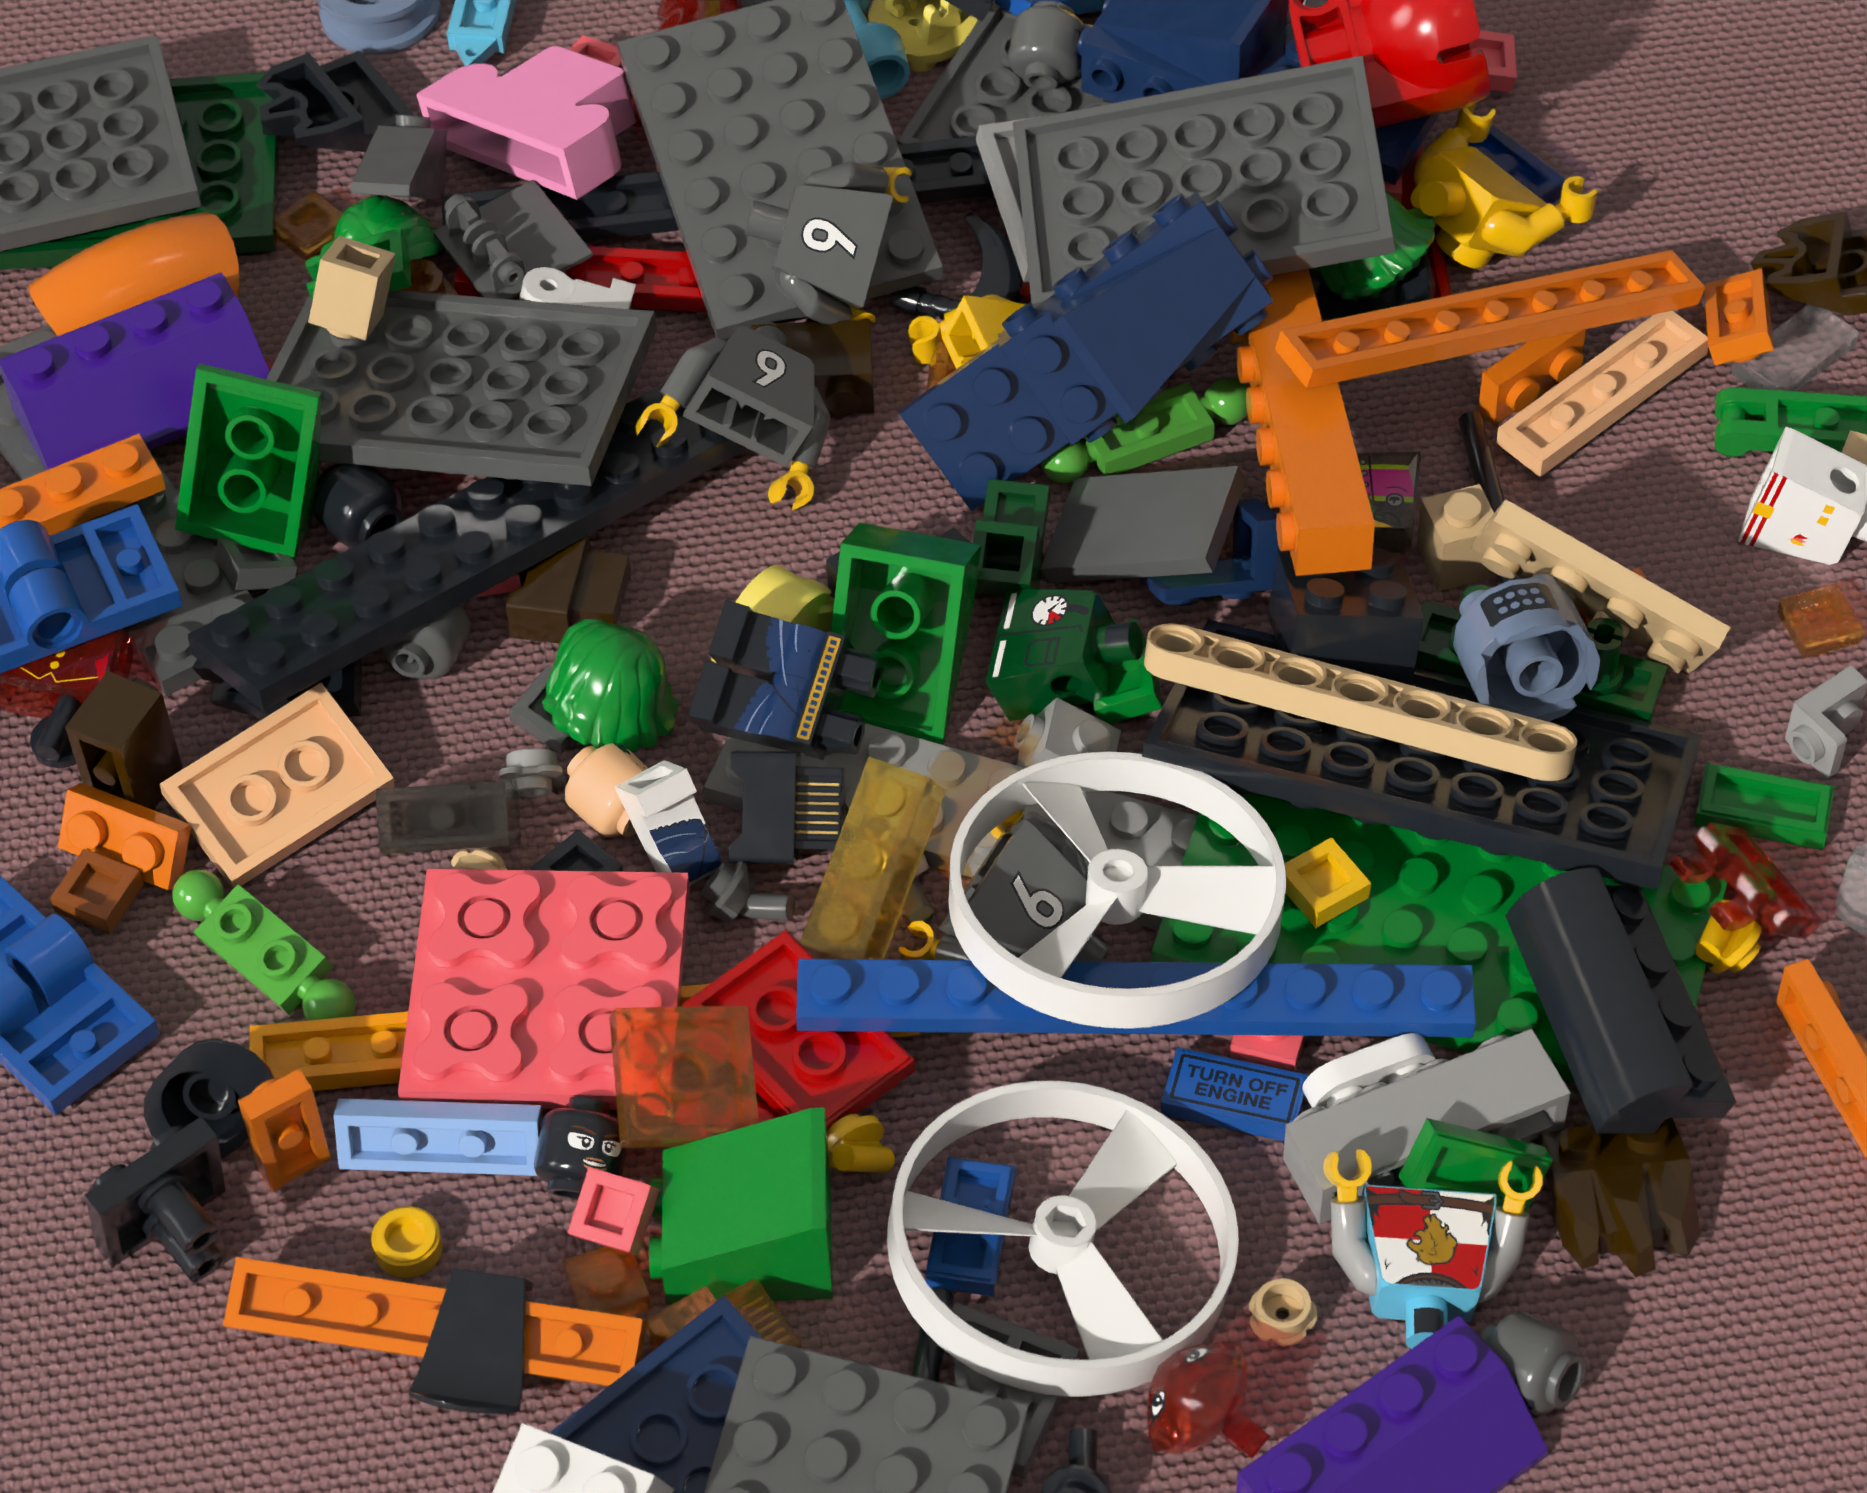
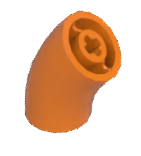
M204 212L169 218L115 235L55 266L29 284L28 290L46 322L56 335L60 336L222 272L238 299L240 287L239 263L234 242L226 225L217 215Z

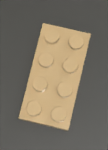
M1506 499L1484 525L1471 547V550L1482 556L1481 562L1486 568L1502 577L1513 579L1517 575L1522 579H1526L1537 574L1553 576L1560 588L1570 595L1578 611L1592 619L1610 618L1617 621L1624 631L1622 642L1627 638L1648 650L1646 653L1647 658L1651 662L1668 666L1667 671L1679 673L1683 670L1690 674L1720 648L1731 628Z

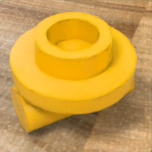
M1722 900L1717 903L1695 946L1696 955L1701 960L1707 962L1706 966L1715 974L1722 973L1728 969L1732 973L1742 970L1756 957L1761 947L1757 942L1761 934V926L1753 918H1743L1740 907L1729 900Z
M858 1114L847 1115L836 1121L828 1129L827 1139L831 1168H837L840 1171L887 1173L893 1168L895 1162L894 1153L889 1147L882 1146L880 1143L884 1134V1127L876 1116L867 1115L860 1117Z

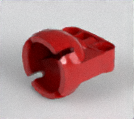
M1288 0L1295 45L1301 67L1363 56L1375 129L1445 111H1454L1474 106L1490 96L1491 87L1486 57L1481 49L1475 47L1474 43L1480 36V27L1473 0H1328L1324 5L1315 8L1304 6L1302 3L1305 0Z

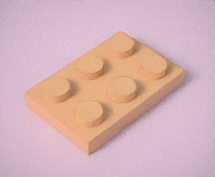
M319 683L160 783L161 793L181 821L191 824L190 833L232 889L237 884L240 886L244 885L395 788L394 777L322 683Z

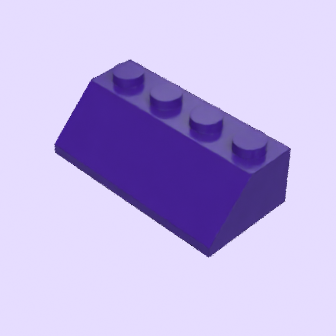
M222 272L0 359V370L11 408L45 470L136 434H140L148 450L187 435L195 373L199 363L266 379L270 372L246 312Z
M1458 1315L1240 1470L1237 1474L1236 1493H1498L1546 1458L1548 1449L1506 1364Z

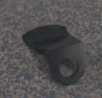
M453 1268L423 1360L409 1389V1395L429 1405L461 1412L484 1414L519 1412L524 1382L526 1291H532L534 1283L520 1277Z

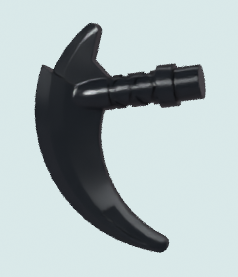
M974 213L966 214L965 222L976 235L983 255L981 277L977 287L970 296L983 297L995 294L1018 303L1021 280L1019 267L1011 246L1002 234L983 218ZM915 286L891 293L889 303L890 306L904 309L907 314L919 316L924 313V315L934 318L939 317V319L945 320L944 313L956 309L961 300L948 299V297L938 294L933 295V293L927 292L926 288ZM944 344V353H943V354H944V355H948L949 353H948V351H947V349H946V346H945V344Z

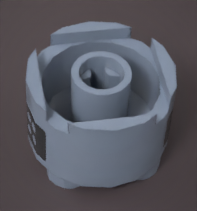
M1537 574L1531 578L1509 580L1488 590L1473 591L1462 600L1459 607L1461 618L1456 624L1453 646L1480 704L1550 722L1566 715L1577 706L1573 697L1583 689L1586 683L1590 690L1596 683L1600 657L1595 643L1572 598L1560 588L1553 576Z

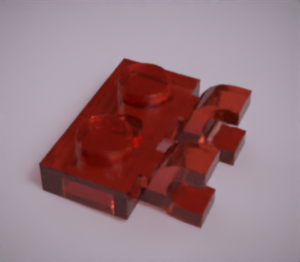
M1710 822L1707 827H1702L1694 836L1696 838L1694 842L1699 849L1688 856L1677 855L1669 863L1670 867L1684 883L1698 884L1713 876L1720 880L1728 881L1726 887L1736 890L1739 895L1726 903L1715 902L1708 910L1723 930H1739L1755 920L1761 926V931L1767 935L1776 936L1777 934L1806 939L1823 921L1743 828Z

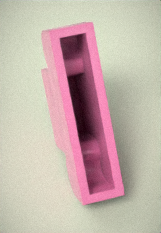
M560 46L546 48L501 77L498 75L497 68L492 65L471 64L452 71L416 94L423 117H431L430 128L447 130L446 149L522 179L534 180L538 185L574 199H579L620 170L622 161L615 136L636 123L624 70Z

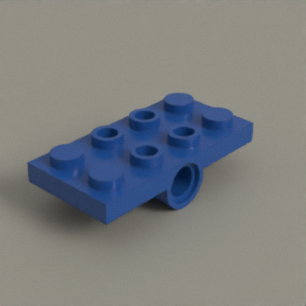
M138 504L51 536L44 525L32 520L16 521L0 529V673L183 606L179 589Z
M0 875V1063L56 1116L160 1035L156 1020L94 963L87 946L69 923L55 913L46 918Z

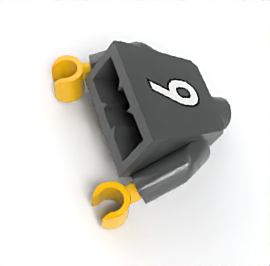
M849 161L812 172L805 180L804 185H796L793 188L788 209L757 200L753 201L745 235L778 244L772 269L780 272V288L808 318L821 324L870 319V323L875 324L876 317L859 308H862L865 303L891 203H904L909 200V196L898 195L894 185L897 176H911L909 168H882Z
M743 325L735 328L728 341L715 337L688 349L682 355L660 390V393L664 396L660 403L652 404L644 410L637 421L635 430L638 435L647 420L656 419L665 428V433L656 447L665 445L676 431L678 425L676 411L681 406L685 408L683 417L785 467L792 461L789 472L771 483L768 489V498L772 504L779 502L786 492V484L792 486L796 494V499L792 506V511H795L807 504L814 495V485L807 473L809 467L816 468L830 426V413L819 389L814 385V363L810 358L787 347L786 336L776 327L761 326L753 330Z
M1024 809L1000 822L990 831L993 837L998 840L964 890L967 902L982 927L997 943L1017 958L1086 906L1088 867L1082 853L1058 825L1036 812L1031 811L1025 814ZM950 912L939 927L947 935L938 939L927 923L914 921L909 924L908 929L912 935L926 938V945L917 951H910L905 947L898 948L905 960H970L955 935ZM1093 932L1074 961L1100 962L1109 947V943Z

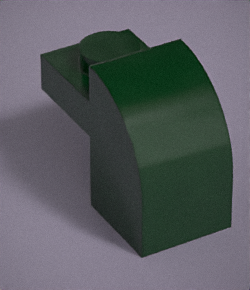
M988 479L983 519H976L973 543L981 545L975 594L1005 597L1007 589H1039L1042 575L1040 568L1044 560L1043 545L1051 496L1049 485Z

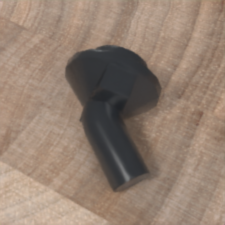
M1076 1428L1069 1431L1068 1465L1056 1468L1048 1474L1042 1485L1041 1493H1112L1109 1474H1099L1097 1472L1096 1430Z

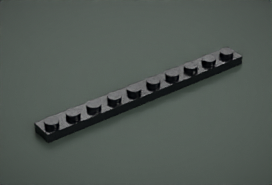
M976 136L898 145L905 166L911 170V176L909 177L919 204L994 196L976 142ZM659 171L612 176L579 199L571 198L538 185L583 241L679 231ZM517 187L459 194L464 195V197H472L481 207ZM456 194L442 195L443 226L447 224L445 204L450 197Z

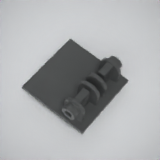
M534 180L481 207L472 197H464L462 194L453 195L445 204L447 224L433 231L436 239L482 297L512 300L520 295L523 278L527 272L534 268L547 267L565 272L593 257V252Z

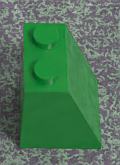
M809 1108L663 1150V1177L650 1178V1185L660 1189L651 1217L652 1219L662 1218V1236L649 1238V1268L651 1279L663 1278L667 1305L715 1303L723 1296L730 1303L759 1302L761 1300L833 1299L831 1173L825 1108Z

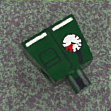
M1007 589L985 683L1009 721L1022 720L1030 714L1038 715L1056 698L1072 706L1098 701L1106 694L1112 662L1138 660L1141 658L1143 652L1142 633L1136 622L1115 624L1099 594L1091 590Z

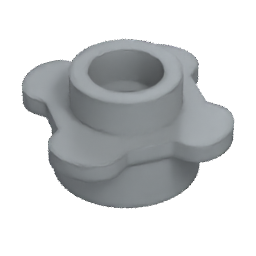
M522 749L510 752L506 755V768L499 770V778L503 779V787L513 789L514 794L519 797L535 798L547 796L552 793V787L566 784L563 767L558 765L557 753L552 750Z

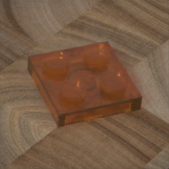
M747 1006L615 1008L609 1015L621 1148L675 1147L759 1123Z

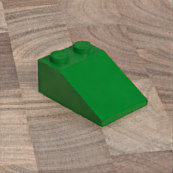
M199 363L195 373L174 530L215 540L222 538L238 542L240 546L274 554L280 553L295 558L312 523V505L314 494L317 490L320 466L321 392Z
M860 522L842 541L831 632L846 636L856 650L878 659L884 667V673L874 698L846 691L839 711L861 716L866 724L941 745L945 743L974 607L981 553L980 544Z

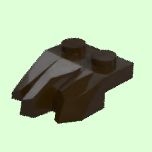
M1847 211L1803 218L1777 231V236L1785 245L1760 251L1750 263L1753 270L1762 268L1766 280L1764 284L1770 292L1846 316L1867 313V228L1852 231Z
M1673 1118L1665 1119L1654 1134L1596 1133L1594 1127L1574 1126L1560 1131L1538 1133V1145L1544 1146L1553 1158L1546 1173V1178L1553 1195V1220L1563 1247L1581 1269L1598 1265L1602 1254L1611 1253L1618 1256L1635 1277H1639L1656 1269L1654 1247H1665L1677 1255H1689L1701 1232L1691 1163Z

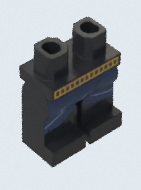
M726 600L708 652L717 664L705 662L688 716L702 731L786 751L801 752L805 756L824 760L826 751L857 754L865 733L866 722L861 716L839 710L846 691L874 698L884 673V667L881 662L862 651L856 650L844 635L829 631L826 633L803 624L787 622L754 612L749 606Z

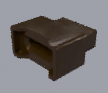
M588 535L529 567L524 586L509 593L507 598L506 613L511 638L560 644L567 629L581 620L601 619L609 624L617 625L627 584L632 575L629 555L591 551Z

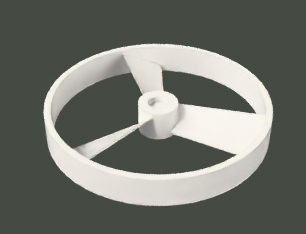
M1087 752L1046 760L1020 770L996 784L975 803L960 824L954 839L950 859L948 904L954 932L962 949L973 965L1007 995L1039 1012L1078 1024L1104 1028H1145L1171 1024L1206 1013L1229 1001L1243 991L1258 976L1270 959L1280 935L1286 891V870L1281 850L1268 824L1242 796L1217 779L1201 771L1142 757V754L1129 752ZM1082 792H1133L1167 799L1184 805L1212 819L1229 831L1245 846L1258 866H1146L1144 860L1133 852L1124 849L1108 850ZM1038 803L1090 862L1088 865L1086 906L1017 958L997 943L977 920L967 902L961 877L972 852L993 828L1014 813ZM1142 913L1256 935L1243 950L1224 964L1197 977L1170 985L1123 989L1091 986L1062 979L1064 973L1101 921L1107 924L1122 925L1132 922L1140 917Z
M1031 1081L996 1087L973 1095L942 1113L925 1128L905 1156L897 1175L888 1219L887 1247L894 1281L910 1313L923 1330L941 1348L958 1361L982 1375L1018 1389L1057 1396H1095L1131 1389L1150 1382L1174 1369L1184 1361V1357L1191 1349L1195 1350L1196 1346L1199 1347L1204 1342L1222 1312L1234 1274L1238 1254V1224L1229 1190L1220 1172L1199 1144L1169 1118L1142 1102L1105 1088L1065 1081ZM1054 1117L1083 1121L1113 1130L1070 1195L1054 1196L1043 1201L1036 1210L1034 1224L908 1191L921 1170L942 1149L955 1140L991 1124L1013 1119ZM1172 1168H1175L1194 1189L1212 1221L1219 1247L1220 1277L1212 1297L1203 1309L1186 1326L1172 1336L1162 1340L1096 1249L1093 1239L1098 1229ZM904 1230L1031 1236L1028 1247L1031 1258L1045 1271L1058 1274L1089 1360L1050 1358L1028 1353L996 1341L968 1325L955 1315L928 1286L914 1262Z

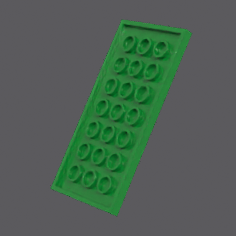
M1254 792L1238 793L1268 824L1277 840L1284 863L1332 837L1371 882L1368 899L1317 928L1312 925L1285 893L1280 935L1267 963L1472 965L1476 1017L1473 1037H1424L1425 1041L1470 1053L1492 1037L1498 1035L1511 1037L1532 1029L1561 1078L1575 1083L1505 917L1512 905L1528 890L1553 876L1568 871L1556 870L1543 862L1510 854H1490L1480 847L1448 839H1428L1420 836L1415 831L1382 823H1362L1355 820L1352 816L1320 808L1305 809L1296 807L1287 800ZM1198 814L1181 866H1258L1245 846L1229 831L1205 815ZM1665 864L1657 890L1641 886V889L1691 1001L1696 1008L1707 962L1701 960L1696 955L1695 946L1717 903L1723 900L1728 881ZM1602 877L1605 885L1622 886L1613 882L1610 878ZM1163 917L1151 951L1150 962L1225 963L1243 950L1256 935Z

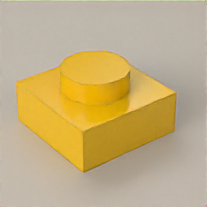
M1332 837L1284 863L1286 870L1285 893L1315 928L1369 898L1371 882Z

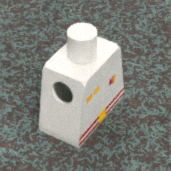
M1785 427L1751 496L1738 542L1828 565L1838 563L1851 537L1867 542V465L1799 431Z

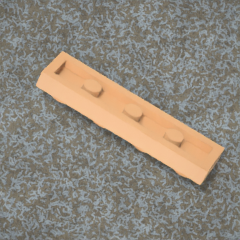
M1673 311L1652 315L1499 426L1496 443L1541 477L1706 356L1708 352V337Z

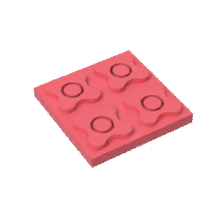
M427 869L398 1087L399 1099L401 1101L541 1105V1109L568 1108L570 1097H588L609 1103V1110L671 1111L690 894L688 873Z

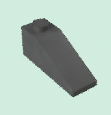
M396 115V126H378L351 181V194L442 199V195L445 192L447 130L430 128L431 117Z

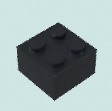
M1373 547L1372 569L1296 576L1290 551H1280V549H1277L1268 616L1278 650L1400 683H1413L1424 617L1401 553H1391L1385 549Z

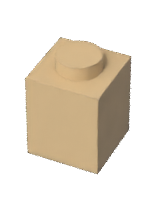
M338 236L320 259L308 323L324 327L329 333L340 338H359L366 341L384 315L396 253Z
M1480 484L1421 499L1417 548L1438 591L1497 576L1496 573L1482 564V556L1471 550L1480 531L1494 514Z

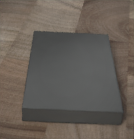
M1239 466L1075 478L1040 570L1048 583L1213 573L1246 479Z

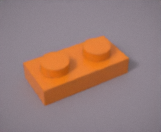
M1762 268L1704 284L1708 347L1715 366L1732 361L1737 363L1747 362L1762 353L1774 350L1769 295L1764 284L1766 280Z
M1586 329L1526 342L1483 371L1478 412L1495 426L1514 412L1519 413L1534 402L1543 392L1581 368L1584 359L1583 348Z
M79 783L67 789L58 848L78 856L83 849L90 850L140 870L143 881L169 890L174 887L176 881L183 875L191 824Z
M300 1068L281 1078H274L263 1082L251 1094L238 1100L258 1171L271 1192L331 1160L313 1089Z

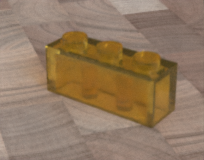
M868 757L800 944L830 959L884 960L946 791L930 777Z

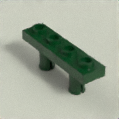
M1486 585L1469 586L1464 591L1461 602L1469 593L1476 590H1488L1490 587ZM1423 601L1420 609L1424 619L1416 666L1468 680L1453 646L1456 624L1461 618L1459 610ZM1610 618L1593 619L1587 625V630L1595 643L1600 657L1598 678L1591 690L1586 683L1583 689L1573 697L1576 705L1651 723L1665 683L1668 666L1621 654L1623 627L1617 621Z

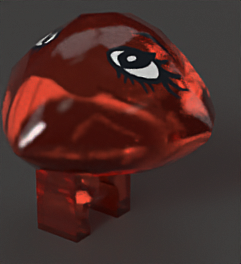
M1227 1341L1200 1344L1175 1352L1157 1366L1149 1383L1147 1401L1148 1434L1155 1452L1166 1454L1196 1450L1213 1441L1218 1435L1239 1452L1242 1451L1251 1459L1262 1448L1270 1436L1239 1410L1244 1403L1248 1387L1247 1362L1239 1344Z

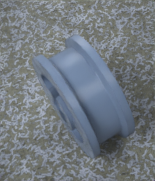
M317 0L320 5L319 12L322 27L329 39L348 51L356 52L360 50L363 54L370 55L396 52L417 43L433 29L441 12V0H353V2L347 0Z

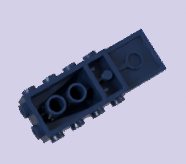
M1105 0L1102 14L1094 25L1088 24L1083 29L1078 40L1077 50L1082 58L1081 91L1116 103L1300 68L1301 65L1295 45L1293 28L1291 24L1287 23L1289 1ZM1441 113L1375 129L1385 182L1396 185Z
M1197 191L1188 198H1185L1183 194H1179L1170 199L1153 213L1152 217L1155 221L1136 235L1130 230L1116 238L1103 249L1102 254L1105 258L1087 271H1084L1082 267H1078L1069 272L1052 287L1055 294L1037 307L1029 303L1015 311L1002 323L1005 330L998 334V339L900 410L901 418L971 512L985 503L988 479L1014 482L1068 442L1073 445L1083 437L1088 443L1097 440L1116 425L1117 420L1114 415L1117 413L1125 423L1129 422L1137 416L1147 403L1166 389L1167 384L1165 382L1172 373L1182 366L1187 371L1194 370L1217 352L1218 349L1214 343L1232 330H1235L1237 335H1242L1265 319L1268 313L1264 307L1273 302L1265 285L1274 280V278L1253 249L1242 255L1230 238V235L1239 229L1217 199L1207 206Z

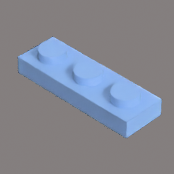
M338 1098L334 1112V1125L339 1169L538 1176L534 1171V1160L542 1121L541 1105Z

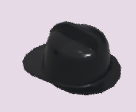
M220 1039L197 1041L182 1050L153 1081L144 1098V1119L151 1135L156 1139L166 1130L178 1125H182L185 1128L202 1116L218 1137L220 1157L222 1159L238 1149L249 1138L238 1100L251 1094L263 1082L274 1079L270 1068L254 1052L237 1043Z

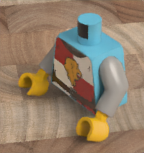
M1356 1149L1357 1171L1351 1179L1346 1180L1338 1172V1152H1330L1324 1160L1323 1170L1330 1183L1337 1186V1196L1331 1198L1333 1256L1356 1290L1368 1294L1371 1312L1381 1319L1406 1320V1345L1410 1349L1458 1315L1466 1323L1471 1322L1477 1303L1494 1300L1520 1262L1530 1217L1529 1213L1524 1211L1527 1199L1534 1197L1542 1186V1173L1538 1166L1534 1168L1531 1188L1526 1192L1517 1193L1508 1184V1174L1511 1171L1513 1160L1508 1161L1501 1168L1498 1175V1184L1501 1191L1506 1195L1503 1206L1496 1207V1194L1364 1185L1361 1196H1358V1186L1365 1183L1371 1174L1372 1164L1370 1157L1364 1150Z

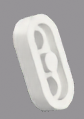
M1418 1033L1403 1034L1322 1065L1308 1076L1302 1090L1312 1108L1317 1106L1329 1108L1354 1098L1362 1089L1374 1083L1385 1082L1391 1084L1414 1075L1422 1066L1436 1059L1424 1037Z

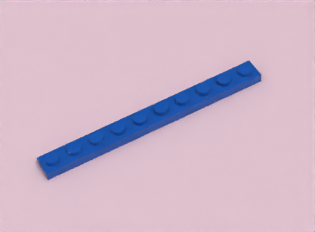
M798 959L797 1031L1393 1037L1408 1033H1418L1422 1037H1473L1476 1026L1472 965L1267 963L1258 976L1243 991L1206 1013L1166 1025L1125 1029L1083 1025L1039 1012L1001 991L973 965L971 960ZM1073 961L1062 976V979L1105 988H1150L1189 980L1207 973L1224 963Z

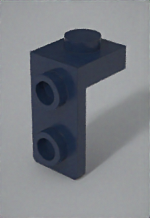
M1258 498L1241 499L1234 514L1232 558L1218 559L1213 573L1141 577V582L1158 600L1173 606H1187L1197 602L1199 597L1217 595L1229 599H1247L1253 597L1255 591L1271 590L1277 549H1279L1276 531L1277 515Z

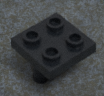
M202 1116L185 1128L182 1125H178L166 1130L152 1143L149 1152L128 1166L119 1164L109 1168L95 1180L91 1190L84 1194L96 1248L111 1268L157 1239L191 1282H197L207 1277L223 1261V1254L213 1243L219 1234L218 1226L202 1207L226 1192L218 1137Z

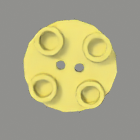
M873 0L868 12V23H884L899 33L907 55L909 68L915 72L929 71L935 67L937 62L953 57L978 21V19L944 0Z

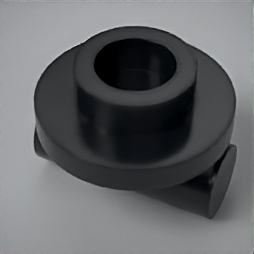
M69 695L59 696L51 715L42 719L31 733L30 744L34 756L46 766L66 768L77 764L65 728L82 705L76 698Z

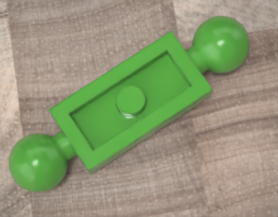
M1223 377L1214 381L1206 390L1205 396L1199 399L1188 382L1165 390L1147 403L1137 416L1127 423L1123 421L1118 413L1115 414L1116 425L1097 440L1088 443L1083 437L1081 441H1077L1073 445L1068 442L1041 462L1042 470L1050 480L1060 484L1073 483L1075 478H1081L1086 472L1088 464L1093 462L1096 463L1103 476L1116 475L1214 439L1215 423L1213 420L1219 424L1233 425L1241 422L1248 415L1246 405L1247 386L1245 383H1240L1239 379Z
M194 869L179 877L172 893L175 908L187 919L203 921L193 933L285 1013L290 1015L303 1001V1012L307 1020L354 1016L356 1000L350 987L338 979H323L334 967L329 960L239 884L225 897L222 882L210 871Z

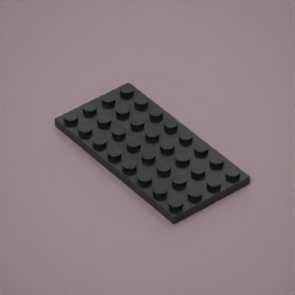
M1209 619L1203 630L1278 650L1274 634ZM1415 668L1413 683H1404L1479 703L1469 681L1466 679ZM1175 682L1144 742L1142 757L1201 771L1227 785L1237 793L1254 792L1287 800L1292 805L1300 808H1320L1352 816L1355 820L1366 824L1382 823L1415 831L1420 836L1428 839H1448L1477 846L1494 855L1510 854L1543 862L1549 867L1560 871L1598 868L1602 877L1610 878L1619 885L1627 887L1643 886L1657 890L1698 757L1702 734L1577 705L1566 715L1550 721L1567 728L1577 738L1572 771L1564 779L1543 781Z

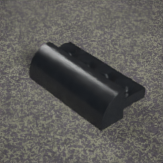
M1582 868L1553 876L1524 893L1512 905L1505 917L1596 1133L1654 1134L1666 1118H1724L1737 1101L1641 886L1605 885L1598 868Z

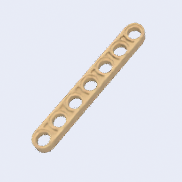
M1174 623L1161 624L1153 627L1148 632L1144 666L1154 676L1168 681L1537 780L1558 781L1566 778L1572 771L1577 738L1570 730L1555 723L1186 625Z

